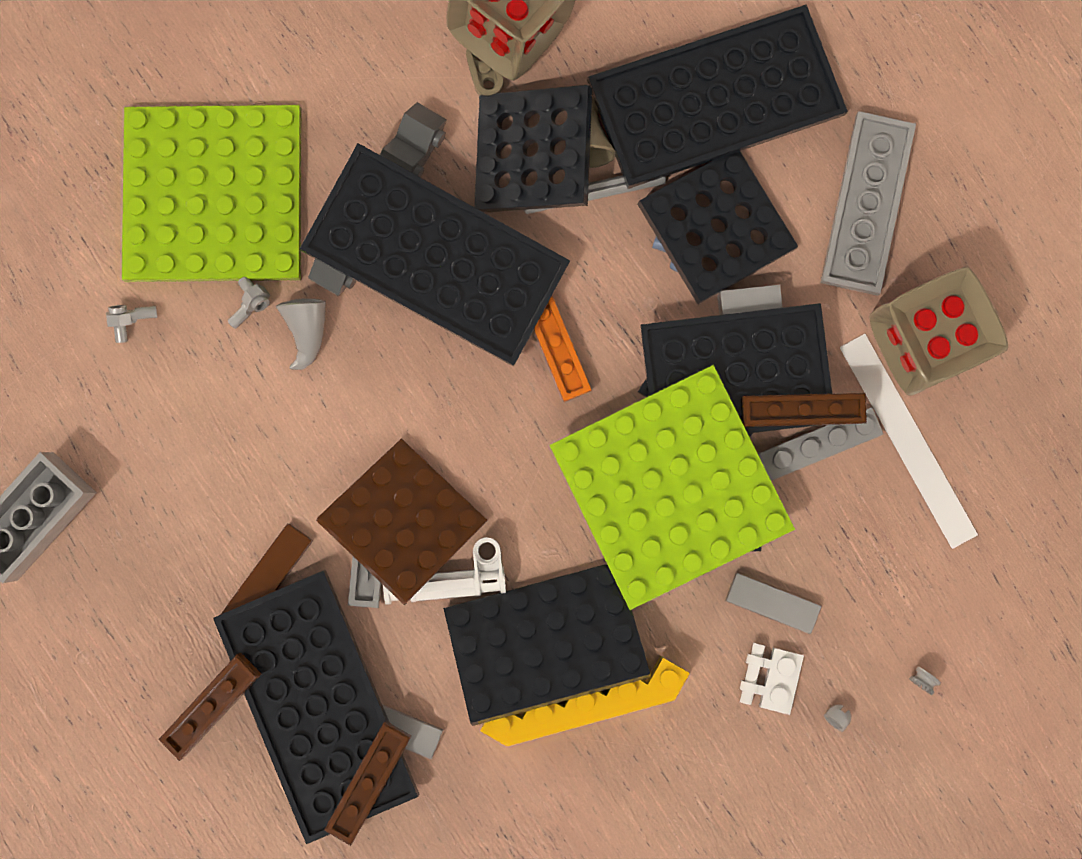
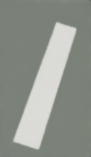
M866 334L841 346L840 350L863 391L866 393L868 400L951 548L953 549L977 536L975 528Z

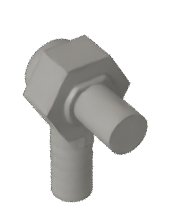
M242 277L238 281L239 286L245 292L241 299L243 301L241 308L228 319V323L235 329L250 316L253 310L260 312L267 308L270 303V294L265 287L259 284L254 285L247 277Z
M114 305L108 307L109 312H106L108 327H114L116 343L128 341L126 325L136 323L138 319L157 318L156 306L127 310L126 305Z

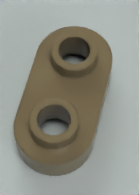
M467 49V63L477 94L479 96H491L501 93L503 90L502 75L494 71L483 61H478L476 56ZM486 81L494 83V86L490 89L485 88L483 85Z

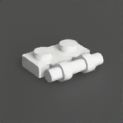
M753 643L751 654H748L746 659L748 668L745 681L741 680L740 690H742L740 702L751 705L753 695L759 694L761 695L759 707L790 715L804 655L772 648L770 659L763 658L765 646ZM760 667L768 668L764 686L756 684Z

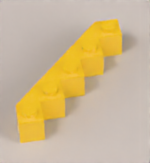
M660 656L650 673L651 677L647 678L646 682L639 680L607 689L605 693L599 691L566 700L564 704L559 702L526 711L523 715L515 714L489 721L482 725L480 731L505 746H511L674 701L690 673Z

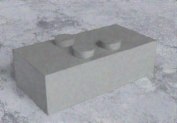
M39 452L0 496L1 583L18 581L97 493L54 452Z

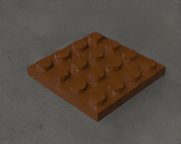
M401 438L320 514L316 521L405 606L487 522V519Z

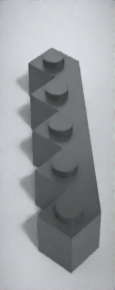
M416 102L404 113L395 138L382 148L380 155L421 177L424 172L423 166L435 147L438 148L445 138L446 132L443 129L447 119ZM316 259L313 262L308 279L337 296L346 288L351 289L356 283L355 280Z

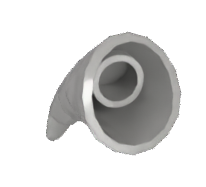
M303 298L276 305V308L293 334L296 349L298 350L296 360L290 365V369L303 370L314 362L320 350L323 337L326 301Z

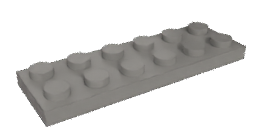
M860 111L857 112L820 283L876 296L881 294L916 126L915 123Z

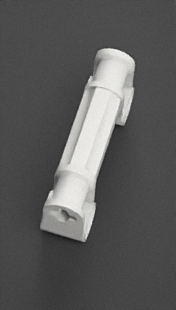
M485 537L478 540L473 548L474 570L436 573L410 601L481 596L483 592L500 591L502 594L506 593L504 566H502L500 545L492 538ZM486 542L492 543L496 549L494 557L490 560H485L479 555L480 546ZM483 580H497V582L483 583ZM383 585L385 604L389 605L392 601H399Z

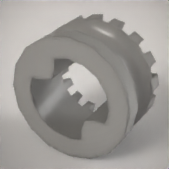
M917 667V675L911 676L909 679L918 687L922 685V690L933 695L934 686H939L941 682L924 669Z

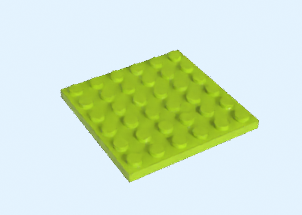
M300 105L124 107L122 280L124 282L239 281L242 277H247L250 281L301 280V251L299 250L301 247Z
M714 365L549 445L629 610L795 530Z

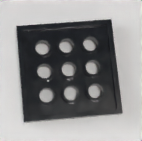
M589 85L479 96L474 206L476 209L482 212L588 206L592 88ZM566 111V121L562 125H556L557 115L560 112ZM534 114H539V123L535 127L529 128L528 122L530 117ZM508 116H512V125L507 130H503V120ZM565 140L566 148L564 152L555 155V145L559 141ZM532 143H538V152L534 156L528 157V147ZM506 145H511V154L507 158L502 159L500 155L502 148ZM558 170H564L565 177L563 181L559 184H554V174ZM531 172H537L536 182L531 186H527V176ZM509 173V184L504 188H500V178L504 174Z
M740 151L709 162L639 200L637 203L698 305L798 248L797 243ZM729 181L732 183L734 192L731 194L723 192L720 188V182ZM696 195H706L710 200V205L708 207L698 205ZM736 206L746 207L749 211V218L742 219L738 217L735 212ZM674 207L681 208L685 212V219L681 221L674 219L671 215V209ZM711 220H721L725 225V231L716 232L713 230ZM751 231H760L764 236V243H755L751 239ZM689 232L698 234L701 240L700 245L693 246L689 244L686 234ZM728 244L738 246L740 256L731 257L726 251V246ZM709 257L713 259L716 269L714 271L705 270L701 263L702 258Z

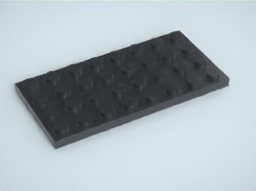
M807 5L588 76L587 79L589 86L592 88V95L609 141L615 150V157L627 189L845 116L848 112Z
M357 143L299 249L303 253L511 366H514L570 262L567 258Z
M323 570L213 618L230 661L237 654L242 653L262 674L244 695L306 844L330 835L324 831L383 723L385 721L389 722L326 570ZM403 753L366 819L415 799L420 795Z

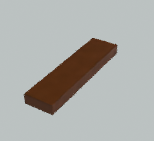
M866 393L743 396L744 427L866 424Z
M287 523L221 614L277 591L313 540Z
M242 653L237 654L159 738V741L178 761L184 759L262 674Z
M387 721L383 723L324 831L350 846L353 844L412 735Z

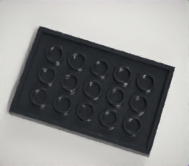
M821 303L640 325L648 396L714 365L742 423L743 396L832 394ZM818 425L745 427V429L750 434Z
M607 564L512 589L504 594L498 593L443 608L472 726L651 677L633 612L629 610Z

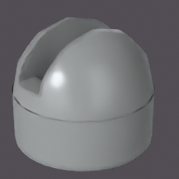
M834 705L825 713L824 718L834 728L843 732L851 722V713L849 710L846 713L841 711L844 707L843 705Z

